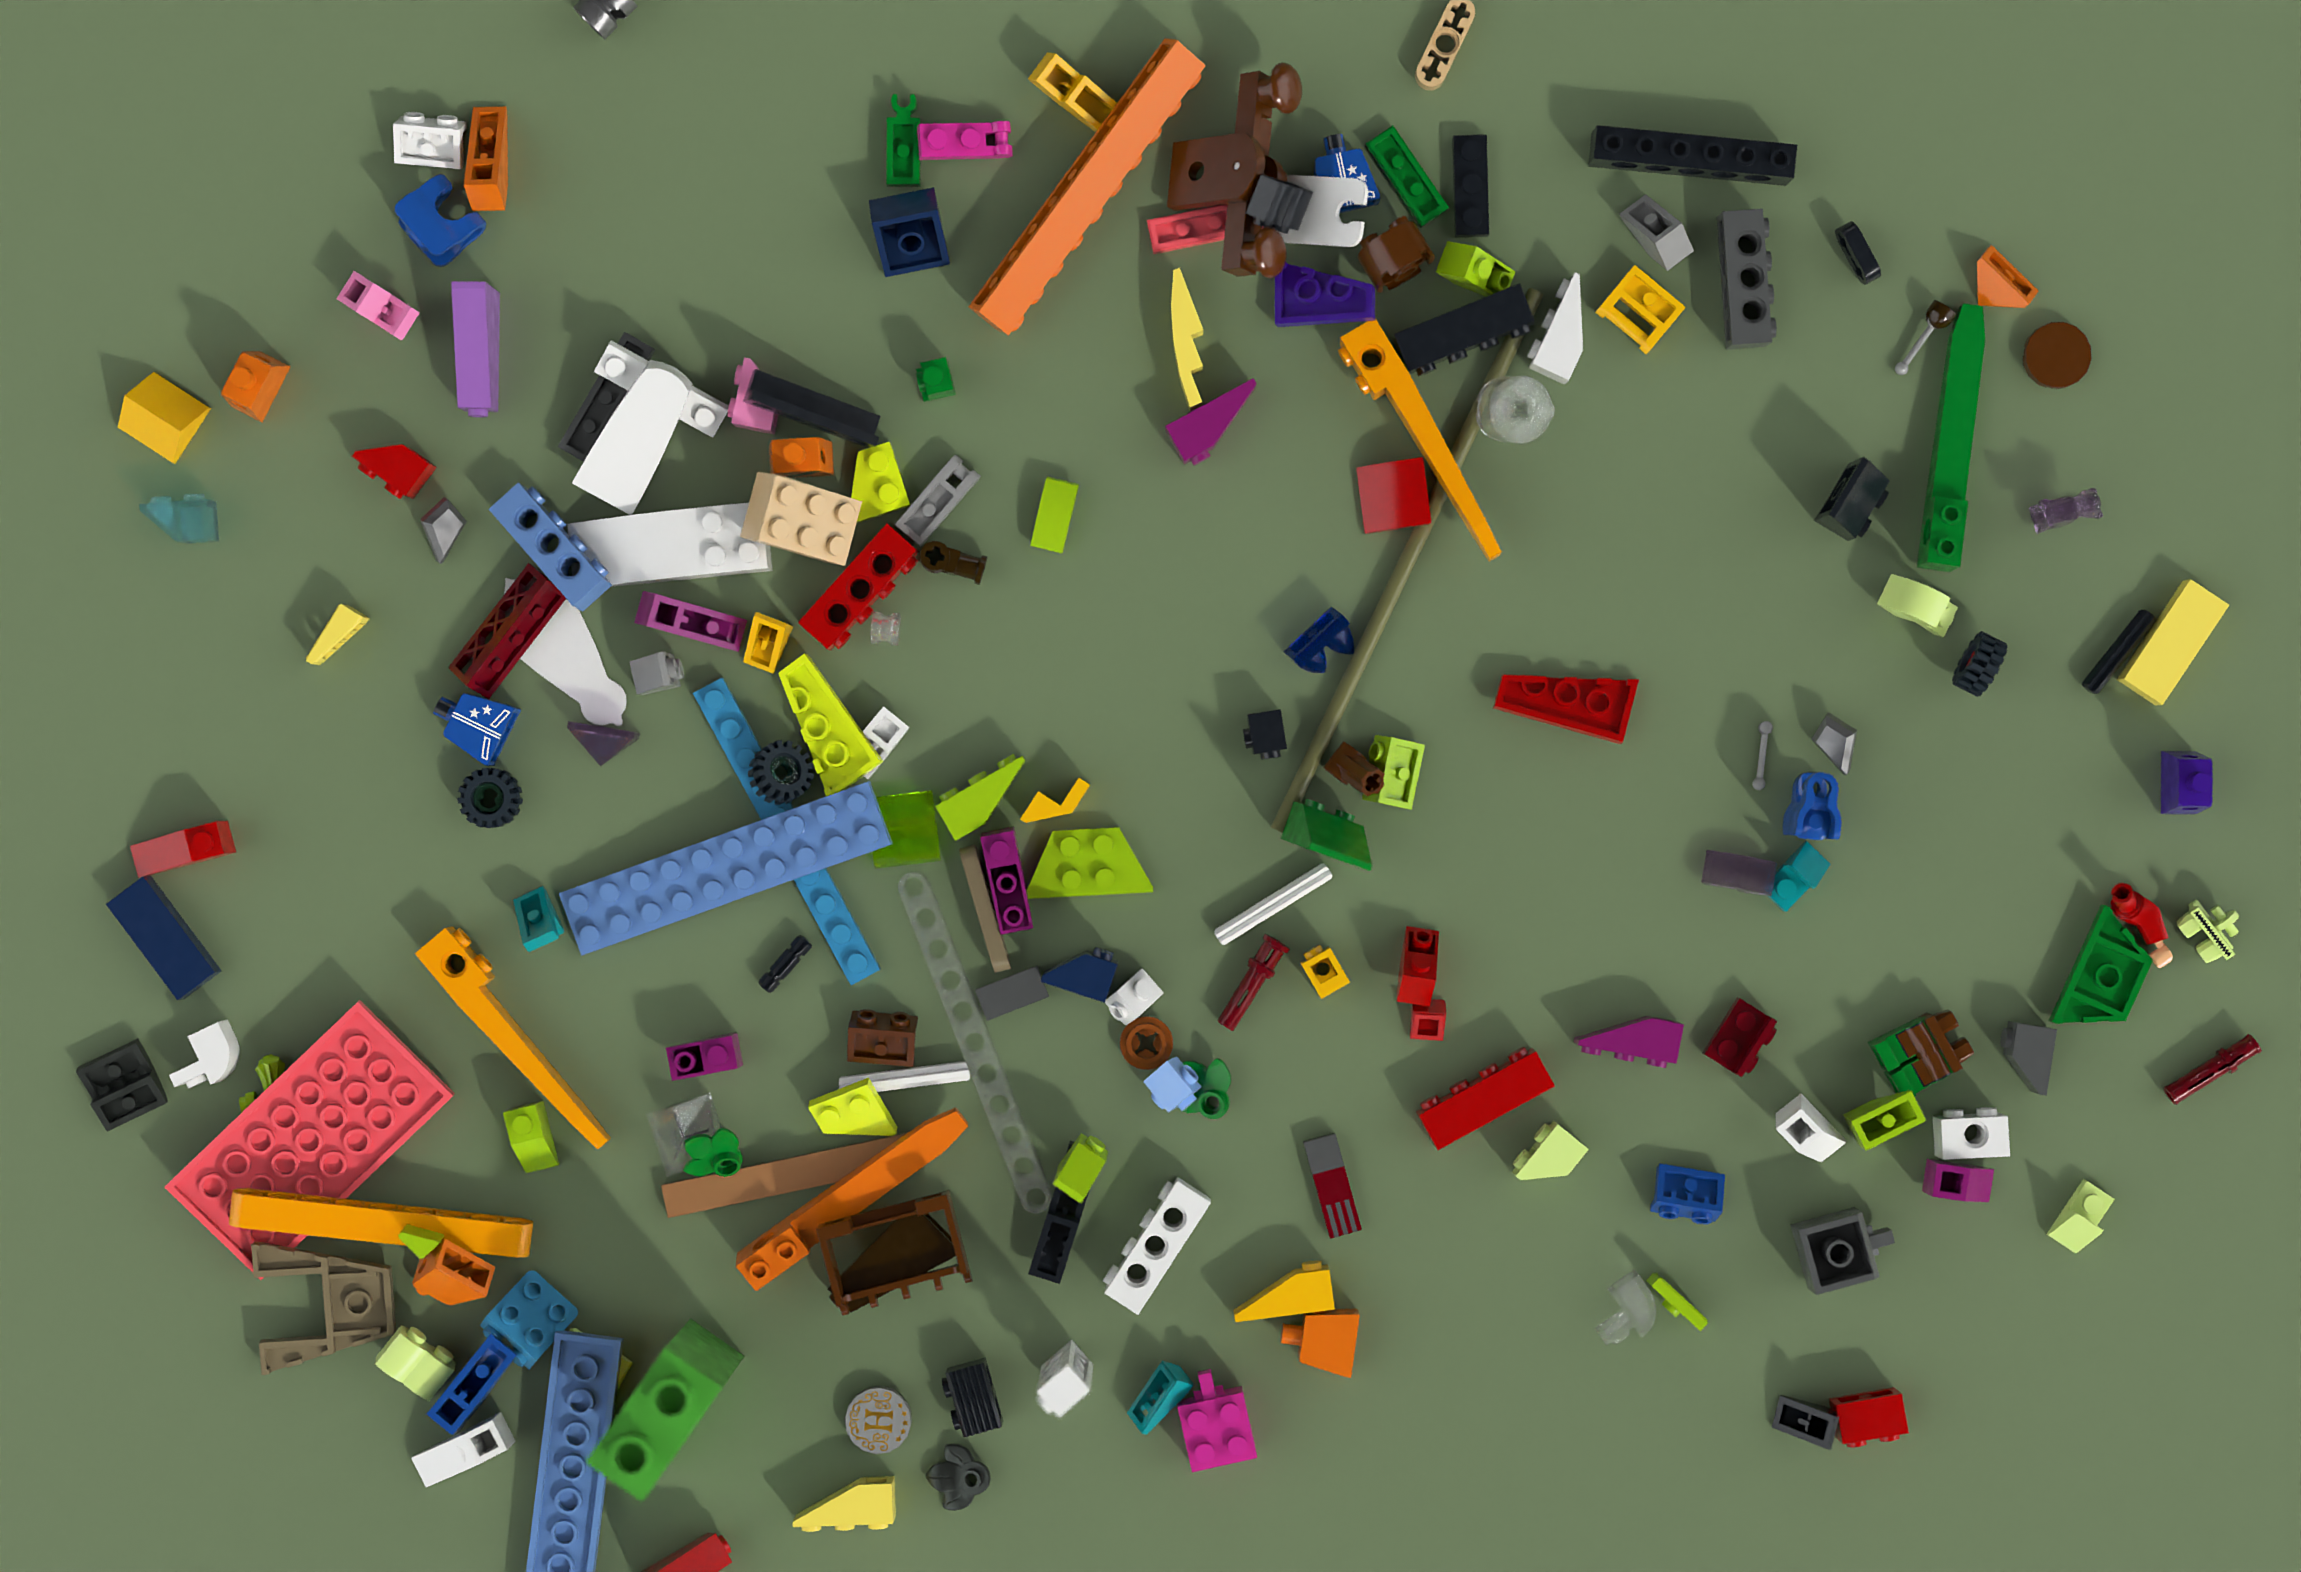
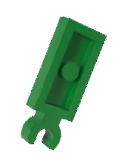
M893 94L891 105L897 115L896 117H887L886 185L887 187H921V160H919L917 126L921 124V119L912 117V114L917 109V100L914 94H910V104L907 107H900L898 105V95Z

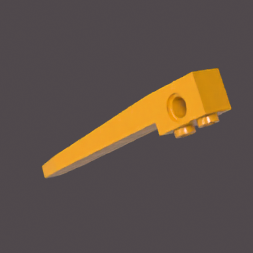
M1376 318L1374 321H1367L1341 336V348L1338 350V353L1347 367L1352 365L1358 374L1355 381L1364 395L1369 393L1374 401L1383 395L1387 396L1487 560L1490 562L1500 556L1502 551L1409 372ZM1368 354H1374L1380 358L1381 362L1378 366L1370 368L1363 364L1362 359Z
M453 926L444 928L420 948L415 955L456 1004L593 1146L597 1149L601 1148L611 1140V1137L485 986L495 978L491 972L493 969L492 964L483 954L477 955L469 946L472 941L462 929H455ZM455 954L460 955L464 959L465 966L461 972L455 971L451 966V959Z

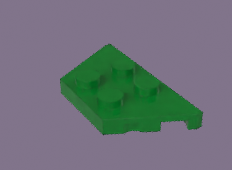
M2101 904L2049 1018V1021L2052 1023H2092L2127 1020L2153 959L2144 948H2141L2135 942V937L2126 927L2122 926L2113 915V910L2109 906Z

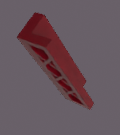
M528 563L448 668L467 687L489 699L566 600L565 596L550 579L535 566ZM534 576L537 580L528 591H525L526 585ZM514 605L511 614L505 618L506 611L510 606ZM490 632H493V637L485 644L486 637ZM470 658H473V663L468 668V670L464 672L462 670L463 667L470 660Z

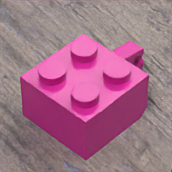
M1211 1369L1198 1371L1201 1389L1193 1391L1194 1397L1182 1399L1177 1404L1191 1471L1196 1472L1257 1458L1242 1386L1224 1390L1223 1385H1214Z

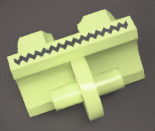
M2197 899L2188 904L2189 911L2177 921V926L2187 938L2202 929L2209 938L2195 946L2202 959L2209 963L2221 956H2224L2226 960L2235 955L2232 950L2234 947L2222 930L2225 929L2230 937L2239 933L2233 924L2239 918L2238 913L2235 910L2224 913L2221 907L2216 905L2210 910L2216 918L2213 921Z

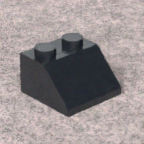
M1865 457L1849 463L1814 521L1847 541L1856 539L1857 536L1862 537L1871 525L1872 520L1868 517L1874 507L1879 509L1889 494L1885 489L1890 480Z

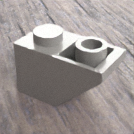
M663 651L630 661L637 695H646L681 687L680 679L684 678L683 667L680 659H675L674 654Z

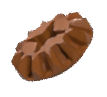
M1139 1017L1124 1028L1120 1038V1049L1126 1061L1132 1066L1143 1070L1155 1069L1164 1064L1170 1057L1173 1049V1037L1167 1025L1155 1017ZM1137 1032L1145 1037H1149L1156 1032L1158 1033L1152 1042L1155 1047L1154 1049L1157 1051L1156 1054L1147 1048L1143 1051L1140 1050L1138 1053L1135 1052L1141 1043L1139 1036L1136 1034Z

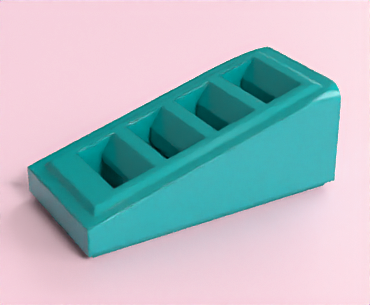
M1162 1360L1127 1414L1139 1431L1147 1435L1186 1396L1194 1383L1180 1366ZM1145 1409L1149 1412L1147 1416L1143 1413Z

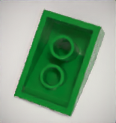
M1307 798L1305 804L1293 802L1281 836L1282 840L1368 871L1371 870L1372 861L1364 826L1353 822L1354 815L1337 809L1335 815L1323 811L1324 804Z

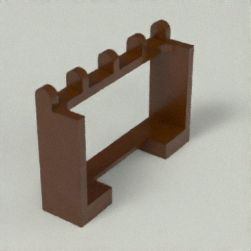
M949 1190L821 1223L816 1228L836 1307H840L842 1316L849 1314L847 1302L868 1296L871 1308L879 1306L876 1294L901 1288L904 1300L911 1298L909 1285L933 1279L936 1291L943 1290L941 1277L954 1273L963 1274L965 1283L973 1282ZM944 1209L958 1264L849 1293L844 1292L831 1243L832 1238L916 1214L920 1216Z

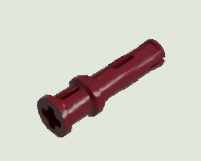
M1266 933L1262 937L1264 942L1255 957H1250L1247 966L1250 968L1217 1022L1231 1031L1235 1030L1266 978L1274 977V969L1283 954L1290 951L1289 947ZM1274 949L1271 955L1269 956L1268 960L1265 961L1270 951ZM1248 990L1240 1005H1237L1242 996L1244 995L1245 991Z

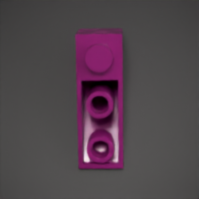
M1014 826L981 833L980 839L1000 935L1032 929L1033 922Z
M1643 1016L1574 1037L1573 1043L1582 1046L1581 1052L1601 1056V1051L1606 1050L1615 1052L1614 1058L1633 1062L1634 1056L1647 1058L1646 1064L1666 1068L1667 1062L1677 1064L1684 1024Z

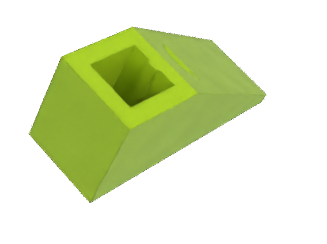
M1012 754L997 763L999 770L990 775H987L984 770L970 778L968 782L971 786L959 792L955 787L939 796L941 803L935 807L955 841L987 823L1026 761L1024 756L1017 759Z

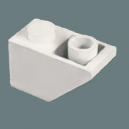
M1799 1094L1776 1113V1130L1798 1153L1816 1161H1824L1846 1143V1139L1802 1094Z

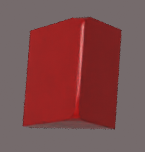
M1431 999L1430 1006L1412 1004L1410 1039L1443 1041L1446 1022V1003L1444 1000Z

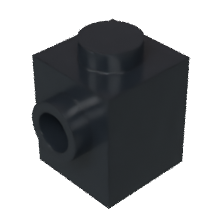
M1281 709L1248 714L1249 728L1243 729L1246 749L1252 748L1253 754L1261 755V760L1281 757L1280 750L1287 749Z

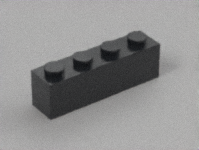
M1519 283L1394 335L1409 373L1417 372L1419 377L1437 369L1435 364L1448 359L1449 364L1467 358V351L1479 347L1480 351L1499 345V338L1509 334L1512 339L1531 332L1529 326L1534 325L1535 320Z

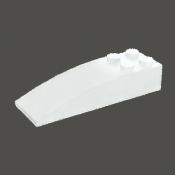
M749 503L652 512L567 524L568 535L571 537L575 534L587 546L588 549L584 552L591 561L596 558L608 570L609 573L605 577L612 584L611 587L773 571L770 546L740 537ZM579 562L571 565L572 576L578 573L580 569Z

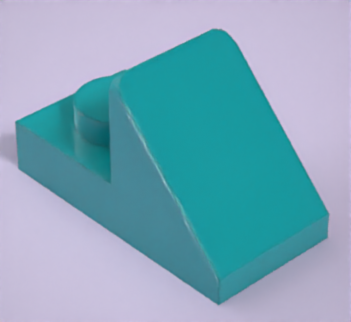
M1805 841L1759 889L1783 912H1787L1809 888H1816L1829 868L1830 863L1811 844Z
M544 886L513 899L522 944L528 952L559 939V935L564 933L563 925Z

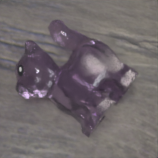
M2095 488L2083 490L2075 497L2067 496L2054 500L2042 499L2037 505L2029 508L2037 534L2069 525L2079 517L2093 519L2103 517L2100 509V497L2097 495Z

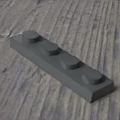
M626 332L623 333L618 342L619 345L650 361L655 352L654 348ZM599 375L558 447L584 462L628 390Z

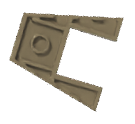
M258 1241L252 1243L254 1278L322 1273L326 1335L262 1339L259 1342L261 1375H267L272 1371L285 1367L296 1366L319 1356L324 1357L351 1346L356 1347L393 1335L396 1332L392 1266Z

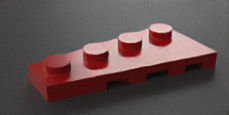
M1503 674L1500 678L1493 709L1621 745L1624 741L1639 679L1552 678L1546 676Z

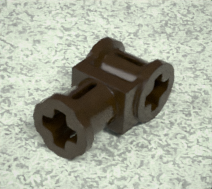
M931 541L923 546L920 552V559L927 571L936 574L942 572L953 576H962L972 579L975 584L980 585L988 556L982 555L979 558L964 554L959 550L946 547L945 544L939 541ZM935 549H939L941 556L945 559L944 561H938L936 566L931 565L930 558L926 556L928 553L933 554Z

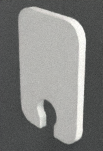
M1287 176L1288 182L1312 191L1313 195L1299 230L1289 229L1288 234L1279 232L1284 243L1354 247L1359 244L1363 237L1365 222L1352 221L1344 224L1340 220L1339 211L1341 206L1348 201H1352L1357 205H1367L1368 188L1365 182L1356 178Z

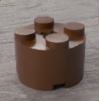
M1406 216L1393 221L1389 225L1390 229L1381 235L1373 233L1360 242L1363 249L1360 250L1357 258L1378 293L1383 292V286L1385 285L1389 290H1392L1406 283L1422 272L1419 265L1425 260L1430 265L1435 259L1434 253L1415 222L1409 221Z

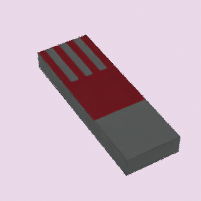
M1331 1133L1303 1141L1330 1239L1362 1230L1336 1134Z

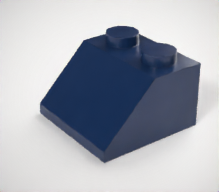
M934 187L869 200L871 222L885 277L950 264Z
M1095 947L1093 952L1086 950L1046 970L1041 982L1105 1003L1118 960L1112 959L1113 952Z

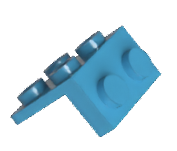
M531 1270L487 1314L480 1326L484 1329L483 1334L486 1338L493 1334L518 1354L513 1360L516 1365L520 1367L524 1365L530 1369L554 1342L555 1332L564 1331L577 1317L578 1309L536 1271Z

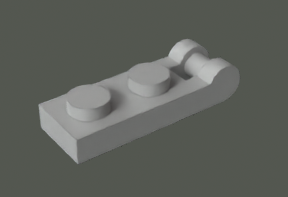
M954 455L895 523L900 530L920 547H922L981 477L975 470L970 471L962 465L963 460L957 455ZM953 474L962 481L956 489L947 482Z

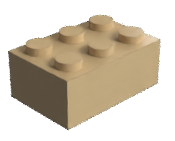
M757 472L740 537L826 563L845 566L862 501L776 474Z

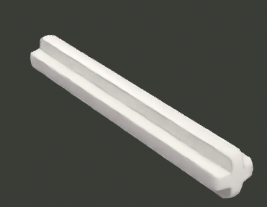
M1321 863L1216 928L1214 931L1215 936L1222 945L1229 943L1332 878V873L1326 864Z
M967 1061L842 1076L839 1078V1089L868 1077L877 1092L967 1081L970 1079V1066Z

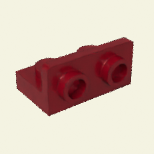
M1737 997L1702 1053L1740 1077L1745 1072L1749 1074L1759 1060V1057L1756 1055L1762 1045L1767 1046L1775 1036L1777 1029L1774 1026L1777 1020L1767 1016Z

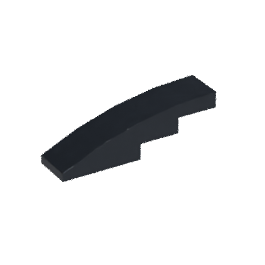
M1070 1141L1067 1152L1073 1145L1074 1141ZM1055 1187L1030 1266L1029 1275L1060 1284L1089 1191L1080 1203L1058 1187Z

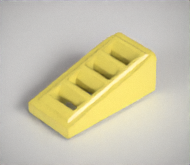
M339 604L308 653L306 661L314 665L324 663L359 631L370 618L349 605Z

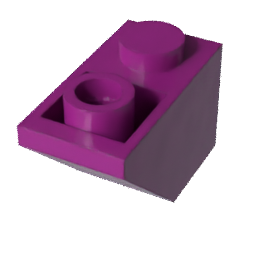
M737 1032L666 1048L672 1081L738 1069L743 1065Z
M1927 1158L1922 1192L1932 1197L1964 1202H1989L1994 1169Z

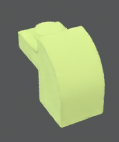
M1894 574L1890 575L1877 603L1894 616L1916 622L1932 634L1940 637L1945 636L1958 609L1957 606L1949 602L1950 597L1917 581Z

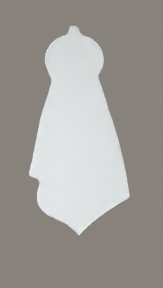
M505 578L504 594L515 580ZM532 578L530 580V582L526 585L525 591H528L531 588V586L537 580L536 578ZM566 599L520 659L542 677L578 701L584 717L589 722L596 725L614 723L616 726H621L623 723L621 715L627 703L626 694L620 685L609 679L606 675L596 645L579 609L572 606ZM514 605L510 606L506 611L505 618L511 614Z

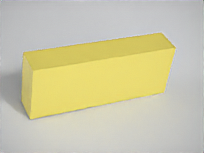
M2183 580L2117 680L2155 706L2163 705L2229 607V604L2193 580Z

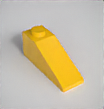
M1321 1261L1303 1262L1302 1268L1292 1270L1234 1309L1235 1322L1335 1310L1328 1264L1322 1265Z

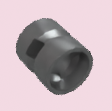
M580 0L573 8L603 39H606L618 27L617 20L619 18L625 20L637 8V5L633 0Z

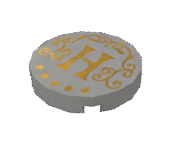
M885 1386L868 1387L861 1391L850 1402L845 1416L846 1432L852 1442L863 1451L873 1454L889 1453L899 1447L908 1436L912 1423L911 1409L907 1401L896 1390Z

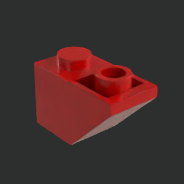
M403 444L355 451L352 455L354 459L360 462L357 468L372 479L379 476L387 482L384 488L399 499L403 495L414 499L437 468L412 448Z
M1406 926L1398 974L1397 1002L1430 1006L1437 977L1439 931Z

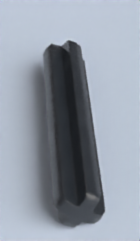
M2145 609L2138 611L2082 682V686L2088 692L2098 694L2156 622V617Z

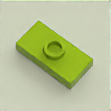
M1653 1272L1646 1280L1665 1298L1661 1304L1673 1316L1677 1317L1681 1313L1700 1332L1708 1324V1320L1657 1272Z

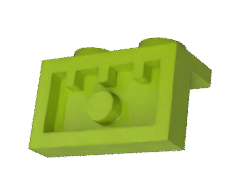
M1375 735L1369 749V762L1385 774L1383 778L1385 785L1378 794L1374 793L1368 797L1362 794V800L1412 810L1425 745L1398 738Z

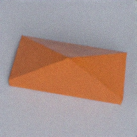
M1992 245L1978 259L1977 287L1979 306L2025 308L2039 292Z

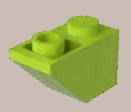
M1447 241L1435 271L1453 284L1486 297L1509 288L1515 274L1514 270L1479 247Z

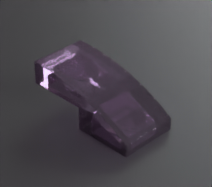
M1707 850L1701 882L1704 885L1737 889L1739 892L1772 896L1777 863L1744 855Z

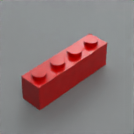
M1522 1047L1507 1056L1509 1058L1508 1062L1497 1066L1496 1063L1490 1064L1478 1072L1480 1077L1469 1083L1467 1079L1461 1080L1449 1088L1451 1093L1439 1099L1438 1095H1434L1420 1103L1422 1109L1416 1111L1437 1150L1555 1087L1534 1049L1531 1048L1527 1051L1525 1047Z

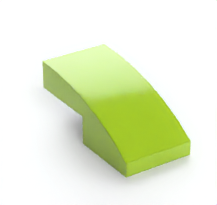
M1046 477L1030 546L1063 553L1079 484Z

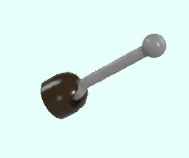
M1937 300L1932 302L1926 312L1928 327L1903 362L1896 364L1895 371L1897 374L1904 375L1908 372L1909 363L1934 328L1942 329L1952 322L1956 316L1952 309Z

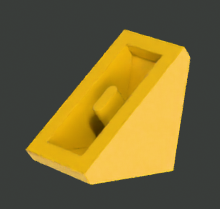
M756 612L743 662L774 674L793 626Z

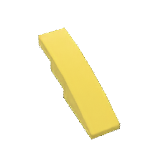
M1177 268L1173 270L1172 337L1179 379L1189 411L1202 406V400L1192 374L1203 370L1202 362L1193 341L1194 338L1203 335V327L1181 270Z

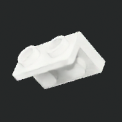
M420 112L404 113V116H401L393 123L394 163L461 169L464 166L463 133L467 130V122L457 121V117L452 115L437 116V119L424 118V114Z

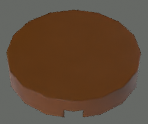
M2051 322L2036 329L2028 337L2024 346V368L2034 382L2045 388L2063 389L2078 382L2087 373L2092 360L2091 346L2086 335L2076 326L2065 322Z

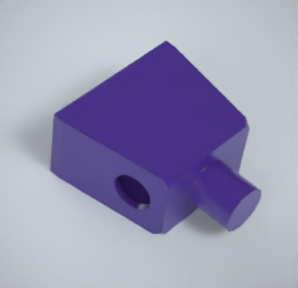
M2161 751V814H2197L2210 808L2213 799L2212 759L2196 751Z

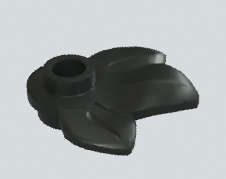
M947 1444L944 1450L946 1461L932 1466L927 1471L926 1478L936 1490L945 1492L943 1508L956 1511L969 1506L975 1495L984 1492L990 1484L991 1476L987 1466L979 1461H974L966 1447L958 1444ZM970 1473L977 1477V1484L970 1481Z

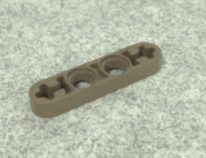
M976 844L959 848L994 972L998 973L1011 969L1010 958L1003 935H1000L994 903Z

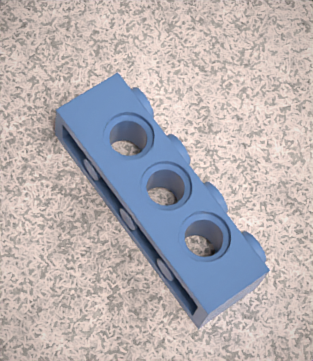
M518 482L489 510L572 606L583 612L612 586L605 577L609 572L596 558L591 561L584 552L588 549L587 546L575 534L570 537L563 529L567 525L565 521L554 510L549 513L542 504L546 500L533 486L527 489ZM537 514L536 524L531 528H527L528 518L531 515ZM558 538V547L554 551L548 552V543L552 539ZM579 562L580 569L578 573L574 576H569V567L573 563Z

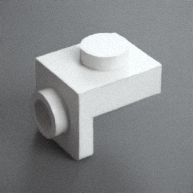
M1142 968L1115 993L1109 996L1105 1003L1109 1007L1112 1016L1127 1026V1024L1134 1021L1149 1008L1164 992Z

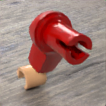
M2116 884L2111 890V895H2113L2111 909L2118 919L2136 926L2146 945L2154 943L2157 949L2148 955L2153 959V963L2157 968L2164 967L2172 961L2173 955L2163 942L2169 936L2160 908L2138 892L2132 891L2133 889L2129 884Z

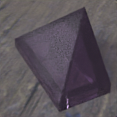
M568 721L567 725L569 731L600 766L639 740L640 735L638 732Z

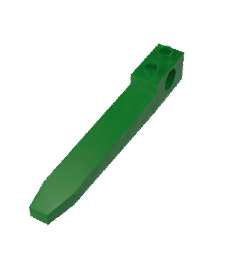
M1963 303L1959 307L1948 338L1917 568L1951 572L1961 565L1969 502L1965 498L1986 340L1983 306Z

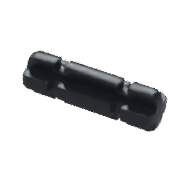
M797 936L790 944L792 947L790 949L787 948L769 968L771 971L769 973L766 972L760 978L758 983L765 991L773 992L780 985L779 981L785 979L800 962L801 955L805 956L812 948V944L805 937Z

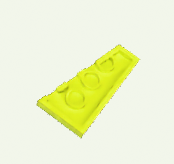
M804 653L778 673L793 713L796 714L799 721L801 734L809 747L813 758L812 762L817 774L821 778L826 796L846 790L884 762L808 654Z

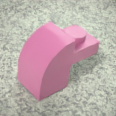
M356 271L352 273L336 298L401 341L420 313Z

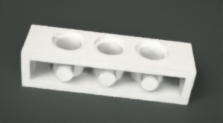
M1178 1177L1173 1184L1169 1181L1165 1183L1157 1196L1162 1201L1155 1211L1151 1209L1147 1211L1139 1224L1143 1228L1137 1239L1131 1237L1121 1252L1125 1258L1119 1267L1113 1264L1103 1279V1282L1107 1284L1105 1294L1139 1315L1211 1204V1199ZM1167 1209H1179L1183 1214L1182 1219L1175 1224L1168 1223L1163 1217ZM1151 1236H1159L1164 1240L1165 1244L1160 1251L1153 1252L1146 1247V1240ZM1133 1264H1141L1147 1272L1143 1278L1133 1279L1127 1273L1128 1268Z
M1072 1339L1041 1366L1037 1393L1039 1394L1037 1401L1049 1414L1054 1411L1059 1418L1091 1391L1093 1363Z

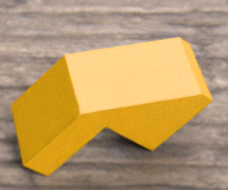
M1078 778L1061 805L1038 791L1020 820L1028 823L1073 813L1090 787V784Z

